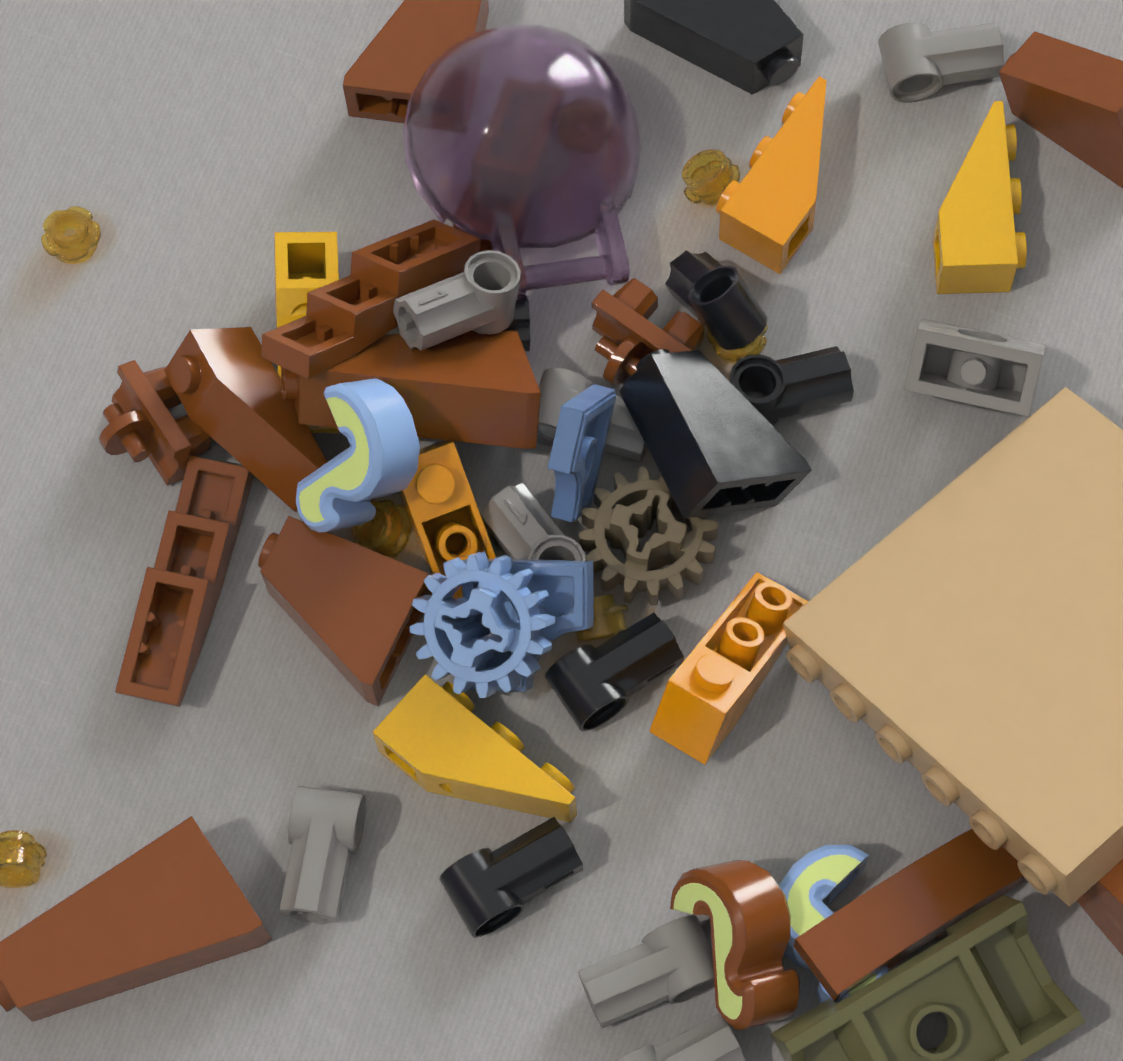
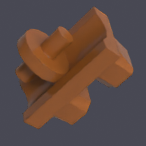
M632 278L613 296L602 289L591 302L592 308L597 311L592 329L602 336L596 344L595 351L609 360L603 377L614 386L624 382L629 375L632 376L637 371L636 365L646 355L661 349H667L671 353L698 350L704 340V326L686 312L677 311L663 329L650 322L648 318L658 308V297L652 289L636 278Z
M132 360L118 366L117 373L122 383L112 396L113 404L106 407L103 411V415L109 424L101 432L99 437L100 444L106 453L110 455L128 452L134 462H141L149 457L168 486L184 478L189 455L198 457L209 450L212 438L193 422L188 414L174 419L168 409L180 405L181 401L164 371L166 367L143 373L137 362Z

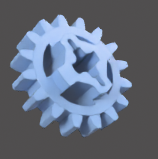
M485 552L468 555L467 564L459 557L443 563L446 576L435 573L424 579V583L431 591L432 596L424 595L413 599L412 606L418 611L425 613L424 621L410 626V633L425 635L427 642L426 645L416 652L418 659H426L433 656L438 664L435 666L431 677L437 681L452 674L455 676L453 692L457 694L470 690L474 683L476 684L479 698H486L495 694L498 685L505 693L521 686L519 674L528 678L541 669L532 654L542 655L552 649L553 644L540 636V629L554 624L555 616L540 614L537 606L549 597L547 590L531 593L527 585L531 581L534 572L528 568L512 575L510 573L511 557L507 555L495 558L490 567ZM467 582H479L478 588L472 589L469 599L463 597L455 599L452 597ZM511 601L513 602L514 606L516 607V610H517V612H518V615H517V613H516V611H515V609H514V607H513ZM483 613L482 624L475 621L473 615ZM483 625L490 629L491 634L482 636ZM495 650L502 653L505 651L513 652L511 657L502 665L485 667L486 662L493 658Z

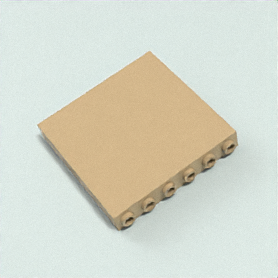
M1065 387L783 622L790 649L786 652V657L794 670L809 683H812L815 679L820 681L831 691L830 697L833 703L847 719L853 723L862 719L876 732L875 738L891 759L899 764L907 760L922 774L921 779L925 787L941 804L950 806L954 802L970 817V826L986 845L994 850L1002 846L1019 861L1017 865L1020 872L1037 891L1044 895L1052 891L1070 907L1123 860V430Z

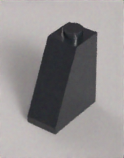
M624 0V23L631 32L752 95L769 84L777 86L786 82L794 75L798 67L801 66L804 34L776 0Z
M667 349L654 351L638 362L636 365L637 371L619 390L684 519L776 506L812 471L806 459L699 350L672 353Z

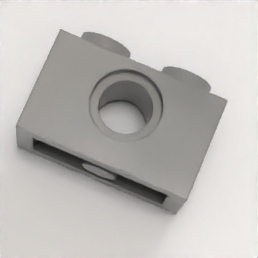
M922 319L916 330L904 390L1030 417L1046 344Z

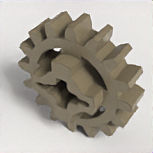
M639 466L637 481L630 483L620 472L614 474L615 490L612 493L604 488L596 487L593 493L594 503L598 509L592 507L583 508L581 513L582 525L588 529L579 532V544L584 551H591L585 556V561H593V573L604 570L601 576L602 590L607 592L617 584L624 586V602L627 603L633 601L638 591L647 592L650 605L655 606L658 605L659 591L668 589L677 600L682 598V580L685 578L692 583L701 584L704 569L700 563L711 564L715 559L716 547L709 542L717 539V521L705 520L710 515L685 518L690 531H687V524L676 521L670 511L672 507L681 514L662 475L659 480H650L646 466ZM657 519L658 533L652 534L649 542H645L644 548L640 552L638 538H643L647 530H651L654 520ZM606 540L611 541V547L622 550L626 558L625 564L612 554ZM670 564V566H668V567H666V568L659 569V568H661V567H663V566H665V565Z

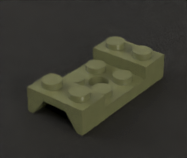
M1002 895L948 927L946 931L949 936L838 1003L831 999L824 1001L772 1032L771 1036L785 1061H1023L1084 1024L1085 1020L1079 1009L1056 985L1028 935V913L1023 903ZM942 1012L948 1024V1031L944 1041L935 1048L923 1049L918 1043L916 1035L919 1022L929 1013Z

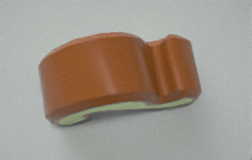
M733 860L695 868L683 873L672 890L670 909L693 915L710 916L716 1008L722 1018L734 1029L744 1030L783 1020L793 1015L799 1001L800 977L795 970H785L783 966V955L791 936V914L786 895L767 870L746 860Z

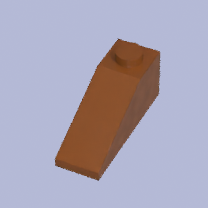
M252 327L190 329L164 370L188 416L294 512H297L296 491L298 482L326 464L327 460L307 425L299 424L293 400H283L281 379L272 363L261 357L262 345Z

